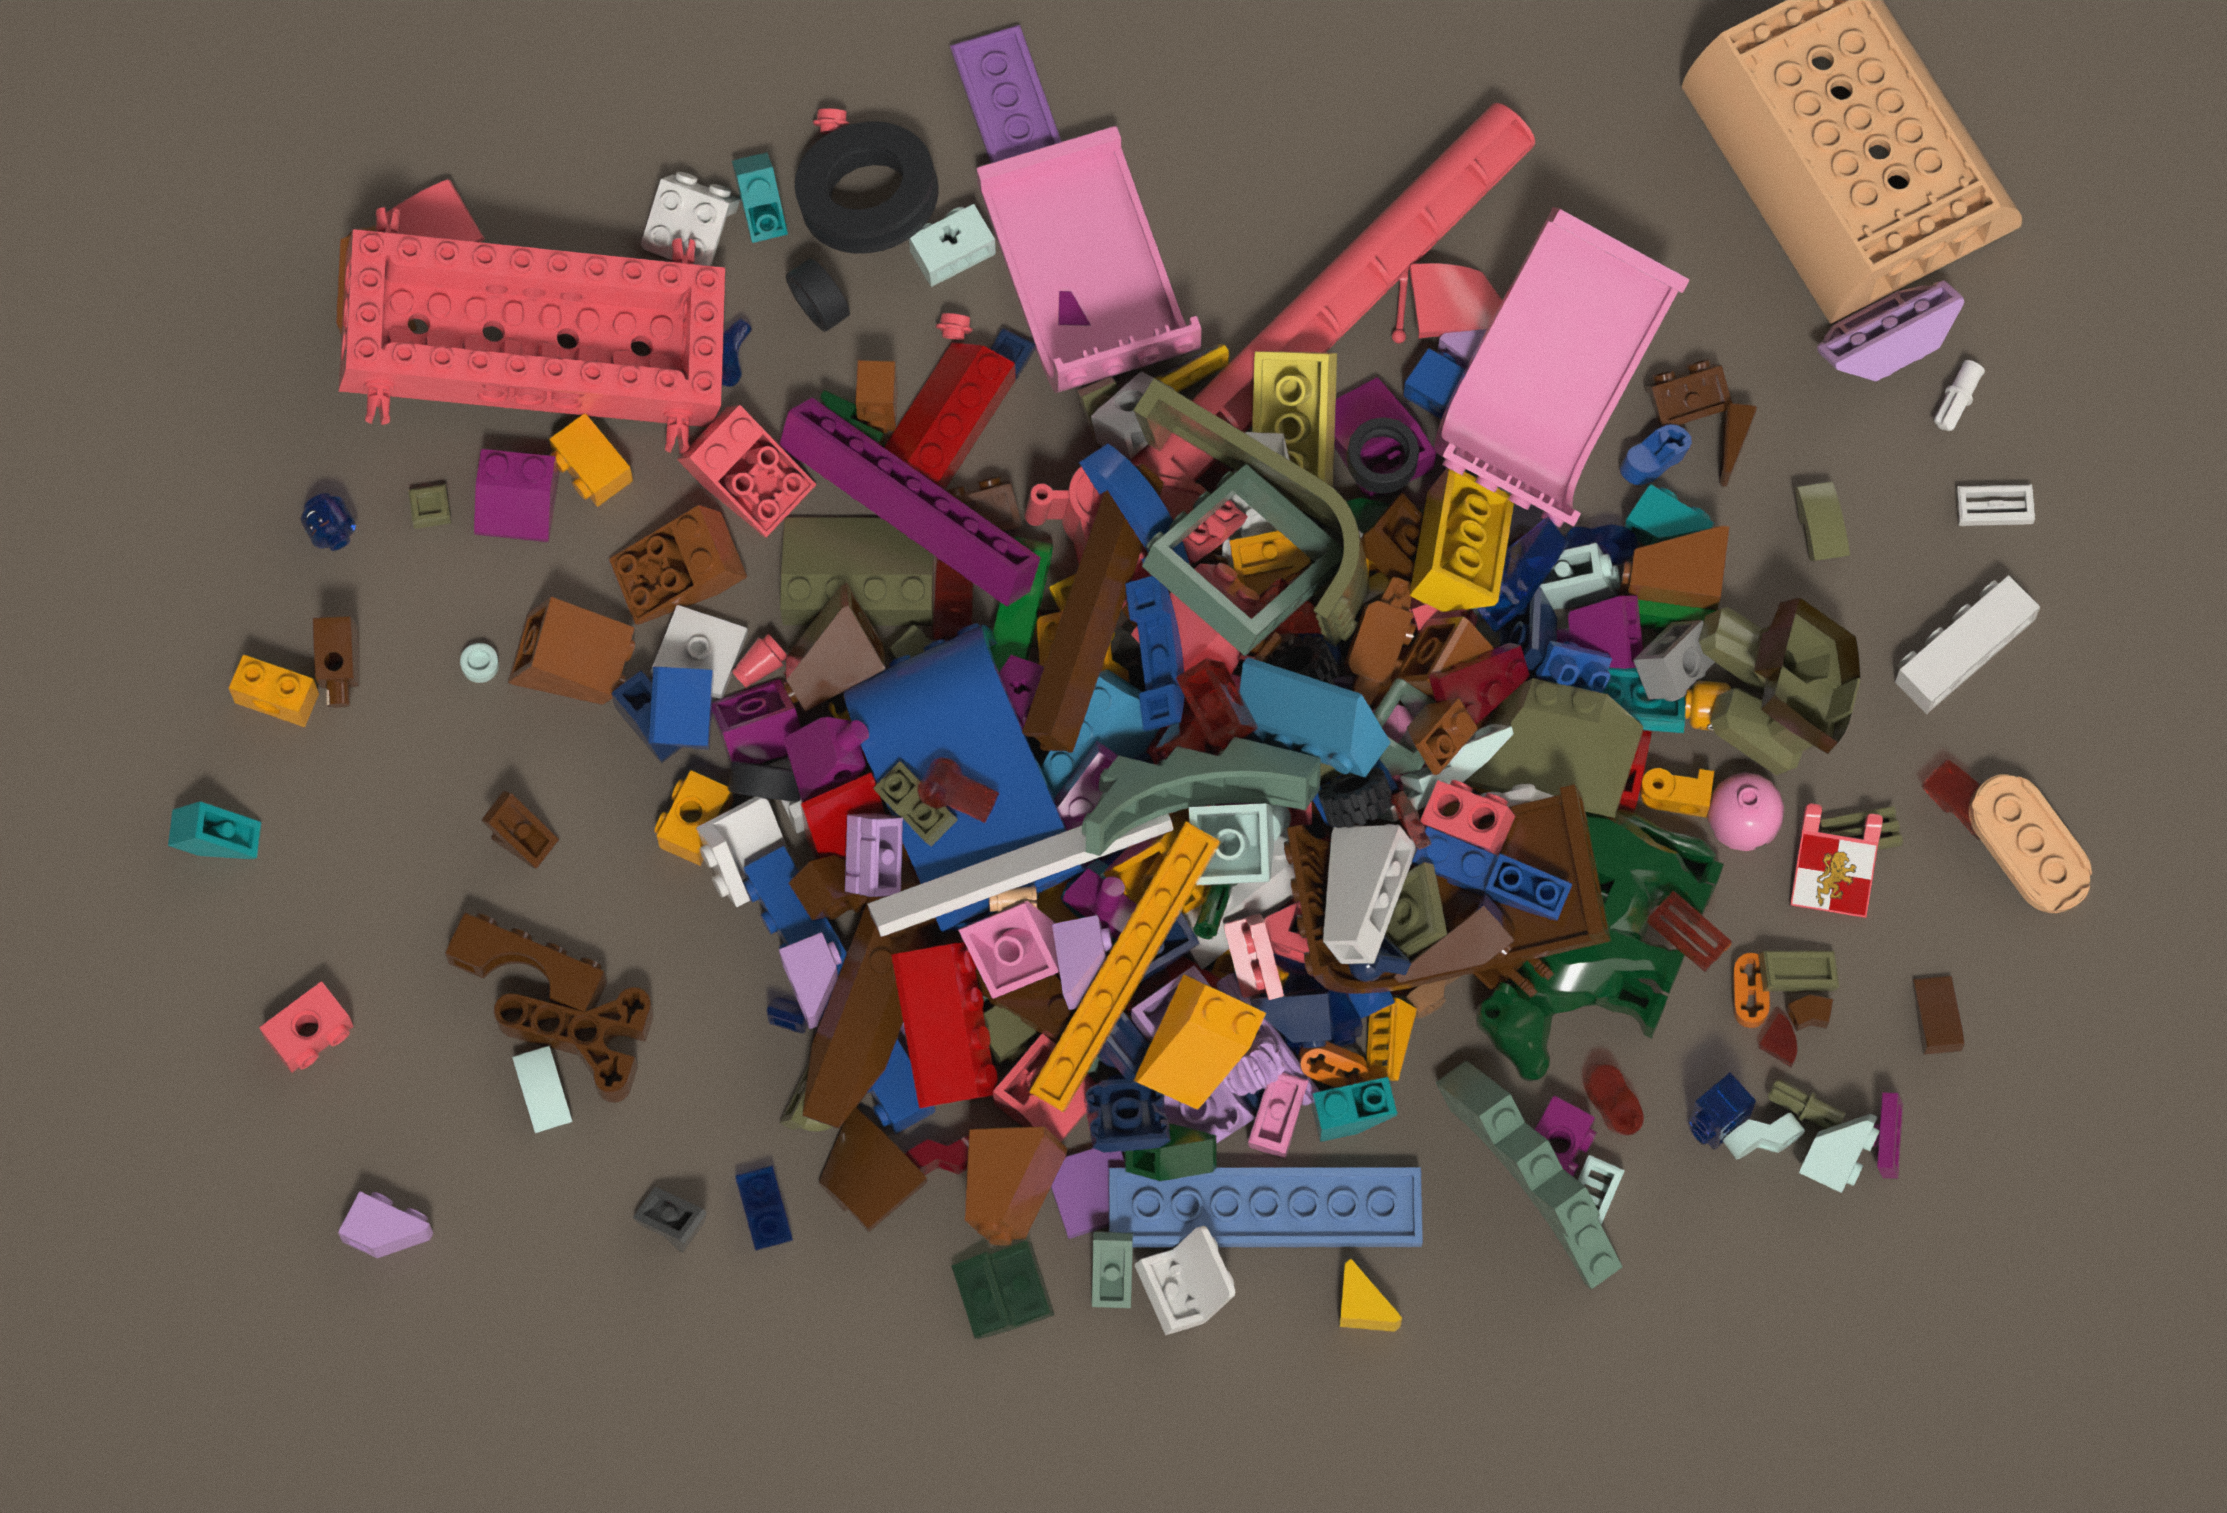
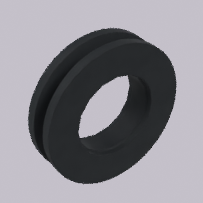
M859 122L841 127L817 141L805 154L798 166L795 177L796 198L804 222L811 234L830 248L854 254L884 251L910 239L922 229L932 216L939 194L937 176L930 153L925 144L911 131L887 122ZM871 165L885 166L899 172L903 177L900 188L894 195L876 207L862 210L849 209L840 206L831 199L836 184L843 176L857 168Z

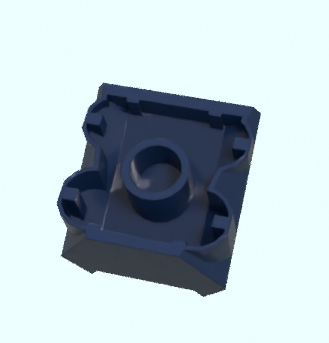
M1126 1079L1101 1081L1098 1085H1094L1087 1090L1084 1103L1092 1148L1103 1153L1160 1148L1171 1141L1168 1117L1164 1109V1094L1139 1084L1134 1080L1129 1083Z

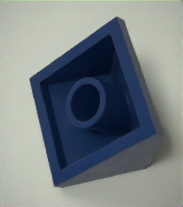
M1534 586L1500 624V646L1512 643L1520 645L1530 675L1526 681L1533 678L1539 679L1535 673L1545 660L1547 646L1550 641L1557 642L1558 618L1542 588Z

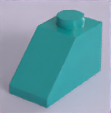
M199 801L172 810L168 846L197 856L256 859L261 822Z

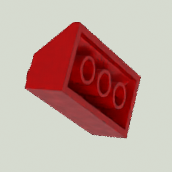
M951 343L884 448L943 490H946L1016 381L1015 363L983 345Z
M965 942L892 954L919 1108L993 1095V1091L997 1087L998 1077L996 1069L992 1064L989 1047L991 1038L985 1025L982 1009L984 999L978 987L975 970L976 964Z

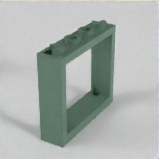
M1247 464L1235 474L1231 471L1226 473L1218 482L1217 490L1212 494L1208 491L1204 492L1195 502L1193 510L1189 514L1183 511L1174 519L1169 527L1170 530L1165 535L1162 532L1157 533L1146 546L1150 551L1142 565L1144 569L1244 656L1337 574L1344 553L1342 546ZM1236 494L1315 562L1252 619L1172 550Z

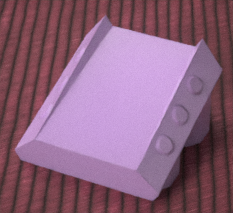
M1223 1082L1218 1085L1198 1110L1164 1095V1109L1169 1123L1217 1135V1143L1255 1119L1254 1110L1248 1105L1244 1097L1238 1096L1236 1093H1230L1228 1087H1225Z

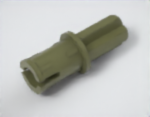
M1777 1079L1773 1083L1768 1094V1098L1771 1101L1798 1114L1799 1120L1802 1121L1805 1118L1825 1129L1841 1124L1846 1113L1815 1098L1816 1093L1812 1092L1809 1095L1781 1079Z

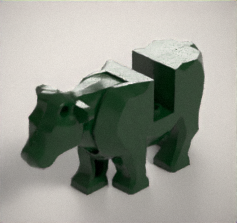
M1618 808L1615 818L1586 812L1611 941L1538 958L1554 973L1549 980L1542 978L1534 970V967L1526 961L1517 972L1534 985L1537 992L1532 998L1509 979L1504 983L1499 982L1494 993L1486 998L1476 1009L1477 1027L1487 1034L1496 1050L1513 1063L1523 1080L1533 1082L1545 1076L1550 1065L1547 1044L1552 1018L1557 1013L1568 1012L1585 1006H1600L1612 1012L1632 1016L1639 1022L1643 1035L1652 1039L1665 1009L1668 996L1654 993L1651 986L1640 982L1638 979H1652L1662 991L1670 994L1686 951L1679 948L1669 950L1664 945L1652 944L1643 940L1648 929L1650 910L1656 905L1670 909L1672 907L1671 902L1674 901L1683 910L1688 922L1698 927L1724 866V863L1714 860L1716 853L1706 842L1699 838L1666 831L1645 818L1622 808Z

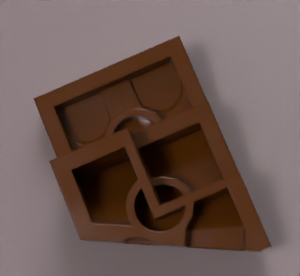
M857 1108L854 1109L844 1122L819 1180V1185L844 1212L849 1210L868 1233L928 1183L927 1177Z

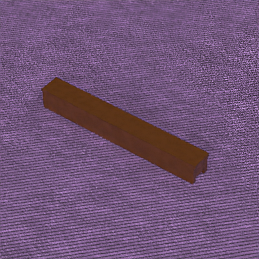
M1144 464L1135 466L1160 497L1164 482ZM1108 490L1103 494L1022 731L1025 736H1034L1040 741V748L1043 751H1067L1068 753H1073L1126 597L1125 583L1131 582L1143 544Z

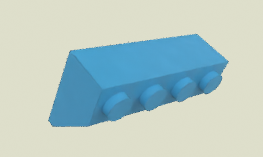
M1249 657L1243 662L1236 716L1245 728L1244 734L1250 741L1321 758V763L1332 766L1340 773L1348 774L1350 772L1362 777H1366L1390 745V740L1362 694Z
M1108 669L1100 671L1073 753L1050 751L1040 768L1053 798L1056 797L1096 741L1118 756L1133 759L1141 753L1147 752L1160 729L1143 730L1139 693L1143 691Z

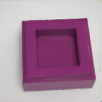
M1059 291L1058 325L1091 326L1072 291Z

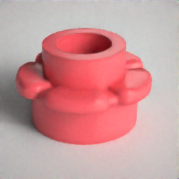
M818 109L817 120H814L813 124L820 126V133L829 134L834 130L849 125V122L846 121L847 112L844 110Z
M943 313L941 314L940 324H936V328L943 331L942 337L947 339L964 340V335L972 332V328H969L970 317L964 315Z

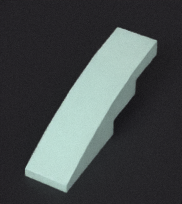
M1491 724L1478 729L1439 775H1433L1429 767L1425 766L1419 771L1400 776L1404 791L1393 795V806L1387 808V812L1384 815L1377 814V819L1395 822L1426 807L1437 780L1450 784L1451 780L1463 783L1488 762L1514 734L1512 726Z

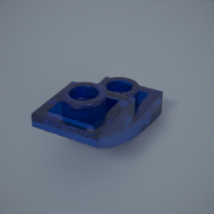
M773 1165L736 1175L735 1178L755 1251L793 1241Z

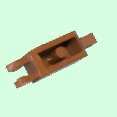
M1396 577L1390 579L1379 601L1377 600L1363 607L1343 663L1347 673L1355 676L1350 690L1362 694L1368 706L1372 705L1373 697H1376L1379 686H1387L1403 663V660L1398 658L1403 644H1410L1416 628V624L1411 623L1414 613L1409 612L1412 599L1409 596L1411 583Z

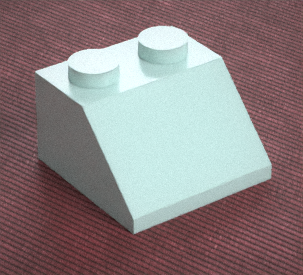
M1263 803L1189 807V823L1221 841L1197 885L1271 881L1274 852L1273 806Z

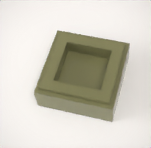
M445 484L408 490L414 529L451 524Z

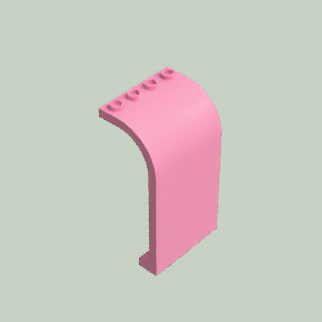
M1117 126L976 168L979 190L1029 332L1035 344L1039 360L1055 393L1197 351L1201 348L1202 329L1197 316L1190 318L1189 326L1186 325L1121 149V137ZM1059 291L1072 292L1091 326L1058 325Z
M1553 207L1446 407L1436 434L1434 446L1436 453L1445 457L1442 465L1463 475L1465 469L1477 474L1478 477L1475 482L1494 493L1498 486L1511 493L1508 498L1509 501L1526 510L1533 504L1544 510L1541 518L1560 528L1563 522L1574 526L1581 513L1573 508L1572 501L1583 467L1678 292L1683 293L1689 279L1565 211Z

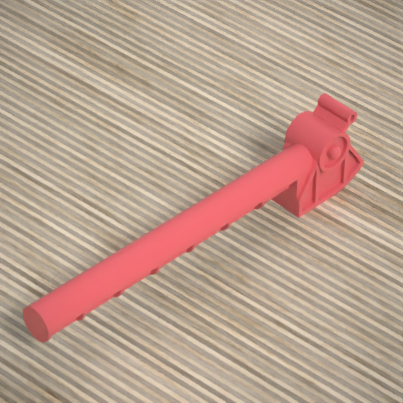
M1493 103L1191 401L1245 433L1253 423L1255 352L1326 353L1410 270V264H1416L1535 146L1534 135L1524 120L1507 106ZM1173 433L1161 451L1147 445L1130 460L1134 466L1144 464L1164 482L1160 499L1173 521L1183 511L1189 514L1193 510V505L1198 498L1207 491L1203 486L1195 482L1217 461ZM1080 467L1073 475L1068 490H1052L1046 484L1035 485L1031 490L1025 510V519L1033 526L1042 525L1046 519H1062L1063 528L1074 543L1078 563L1080 564L1104 492L1099 495L1083 468ZM1126 594V597H1125V600H1124L1122 609L1124 608V606H1125L1126 603H1127V594Z

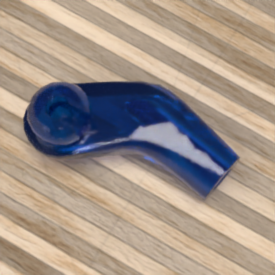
M741 318L723 332L722 385L726 387L735 386L742 377L739 349L752 332L750 325Z

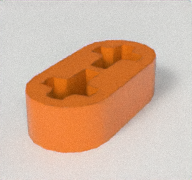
M1747 953L1737 959L1733 968V1013L1736 1021L1743 1027L1756 1028L1762 1025L1768 1016L1770 997L1769 991H1763L1761 971L1755 976L1754 986H1748L1747 974L1740 972L1745 970L1747 964H1753L1754 970L1760 971L1758 954ZM1748 995H1754L1755 1007L1761 1008V1010L1757 1011L1755 1017H1749L1748 1011L1741 1009L1746 1007Z
M1327 1041L1326 1046L1303 1048L1302 1046L1300 1048L1301 1070L1306 1076L1334 1088L1369 1081L1367 1062L1364 1057ZM1319 1054H1323L1324 1061L1317 1060L1315 1064H1311L1310 1057L1316 1058ZM1353 1068L1358 1069L1359 1075L1352 1074L1349 1078L1345 1077L1344 1071L1351 1072Z

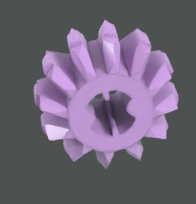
M1264 1034L1255 1036L1250 1049L1222 1081L1224 1086L1228 1087L1230 1093H1236L1238 1096H1244L1249 1092L1255 1094L1257 1090L1266 1089L1268 1084L1278 1080V1076L1285 1070V1062L1281 1056L1282 1052L1278 1044L1274 1043L1272 1037H1265Z

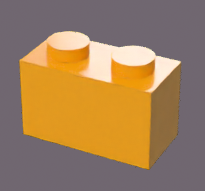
M586 413L549 439L552 453L549 456L556 457L559 471L563 473L567 470L575 479L572 485L577 493L584 500L590 498L597 507L633 482L630 466Z

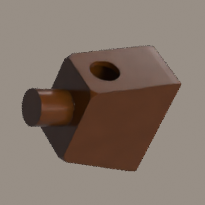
M351 616L313 618L316 681L321 688H326L327 707L350 706L349 687H359L360 685L359 628ZM343 663L339 670L332 671L336 664Z

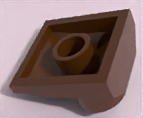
M1403 493L1363 533L1361 542L1366 558L1372 561L1389 581L1392 577H1396L1412 583L1423 514Z

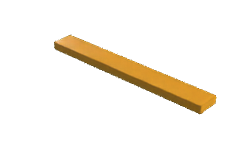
M1185 822L1029 1091L1030 1093L1058 1110L1066 1111L1221 841L1189 822Z

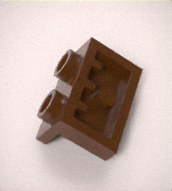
M1709 359L1687 365L1688 371L1675 375L1674 370L1652 376L1654 382L1645 384L1644 387L1646 393L1651 394L1660 428L1671 424L1681 425L1727 410L1732 400L1722 365L1710 364Z
M1000 476L979 481L980 488L965 492L964 486L945 490L1003 532L1022 527L1012 485L1009 481L1001 482Z

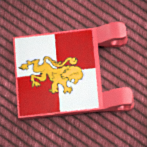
M1812 803L1806 805L1790 906L1866 918L1883 822L1882 816L1878 814L1866 816L1862 840L1818 832L1822 807Z

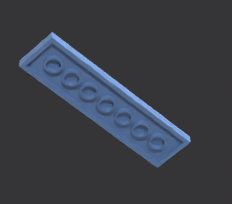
M1421 1167L1216 1168L1211 1173L1166 1181H1157L1126 1172V1168H1109V1232L1133 1233V1247H1176L1195 1228L1200 1226L1208 1228L1218 1247H1422Z

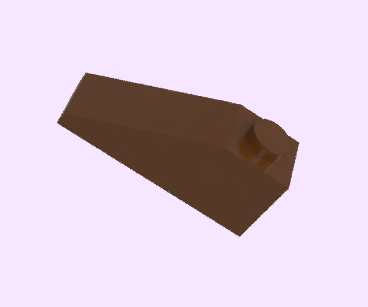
M1484 894L1446 924V936L1409 958L1411 965L1406 975L1394 973V977L1398 982H1404L1482 965L1493 957L1498 960L1513 948L1516 928L1491 899Z

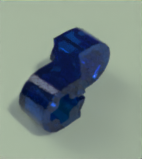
M1613 524L1594 528L1575 526L1559 539L1557 550L1562 551L1597 543L1603 554H1609L1612 565H1620L1634 554L1638 543L1633 532L1623 526Z

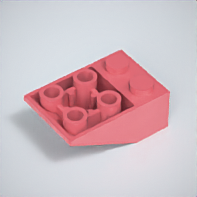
M741 405L726 407L689 446V451L682 453L677 459L705 489L764 537H767L817 485Z

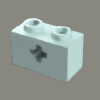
M974 204L966 208L958 207L953 209L943 220L933 225L931 223L925 224L921 230L909 239L910 252L931 287L996 254L995 238Z

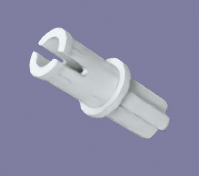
M1965 360L1952 386L1946 387V397L1934 418L1938 428L1952 431L1965 407L1972 404V394L1980 378L1985 373L1984 368L1980 364L1971 360Z

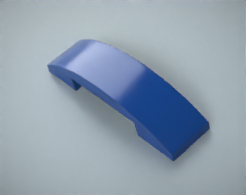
M1106 444L1080 461L1079 464L1099 495L1108 490L1149 553L1150 550L1146 547L1147 544L1157 533L1162 532L1165 535L1170 530L1169 527L1173 519L1156 491L1140 471L1110 444ZM1182 541L1172 550L1189 564ZM1145 556L1144 558L1141 559V560L1143 561V563H1144V561H1145V559H1146L1147 556Z
M1154 576L1125 583L1129 618L1138 625L1146 691L1139 693L1143 730L1150 731L1180 723L1185 694L1184 663L1178 624L1168 589Z

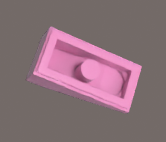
M1282 1073L1278 1076L1276 1082L1267 1085L1248 1141L1250 1148L1286 1158L1309 1080Z

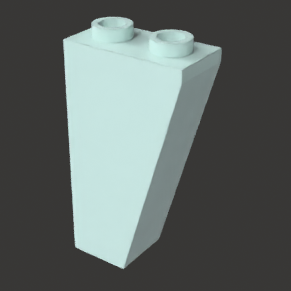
M1597 543L1504 563L1499 600L1496 605L1471 609L1478 619L1509 615L1534 586L1542 588L1553 610L1588 606L1617 597L1616 588H1620V575L1617 566H1612L1609 554H1603Z

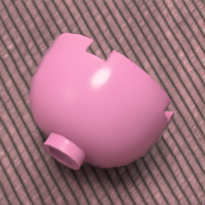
M1743 772L1731 775L1718 784L1711 795L1707 819L1715 832V837L1721 843L1731 849L1751 851L1755 850L1756 847L1773 841L1782 825L1784 805L1780 792L1770 780L1759 774Z

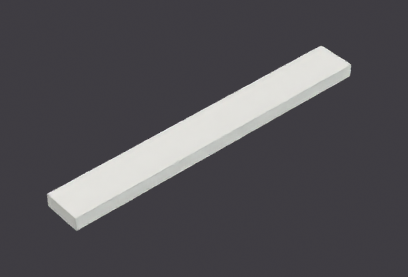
M1168 814L1152 819L1133 828L1115 840L1101 856L1086 853V836L1082 835V826L868 903L869 911L882 937L1174 830Z

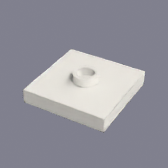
M677 605L653 667L713 670V697L722 699L732 676L731 671L736 666L748 635V628ZM652 667V669H651V676H652V677H653V667Z

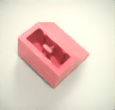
M1042 1033L993 1091L994 1105L1021 1126L1046 1127L1062 1142L1086 1114L1084 1103L1086 1092L1090 1087L1097 1084L1087 1073L1065 1112L1058 1110L1030 1093L1029 1091L1057 1045Z

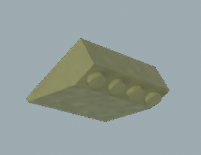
M785 517L780 598L783 625L810 626L839 587L848 583L872 626H933L934 555L881 518Z

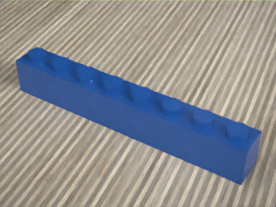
M782 846L743 867L746 878L743 884L752 903L757 900L765 911L760 914L765 927L770 934L777 932L783 942L779 949L822 932L826 943L834 942L842 962L836 965L839 976L847 952L827 918L824 917L812 921L788 884L799 871L785 847ZM827 1002V1004H826V1006H825V1009H824V1011H823V1013H822V1016H821V1018H820V1021L822 1020V1017H823V1015H824V1012H825V1010H826V1007H827V1005H828V1002ZM897 1039L885 1071L868 1091L877 1103L872 1108L883 1127L890 1125L895 1135L936 1112L935 1106L919 1108L911 1061Z

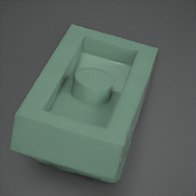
M1094 1232L1092 1307L1131 1308L1133 1233Z

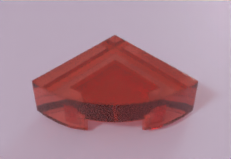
M1779 1013L1758 1048L1792 1067L1798 1051L1797 1039L1791 1023Z

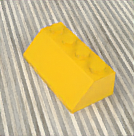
M1448 467L1427 492L1409 596L1442 612L1495 606L1499 600L1514 503L1508 500L1511 494L1498 488L1494 493L1476 483V477L1466 472L1461 475Z

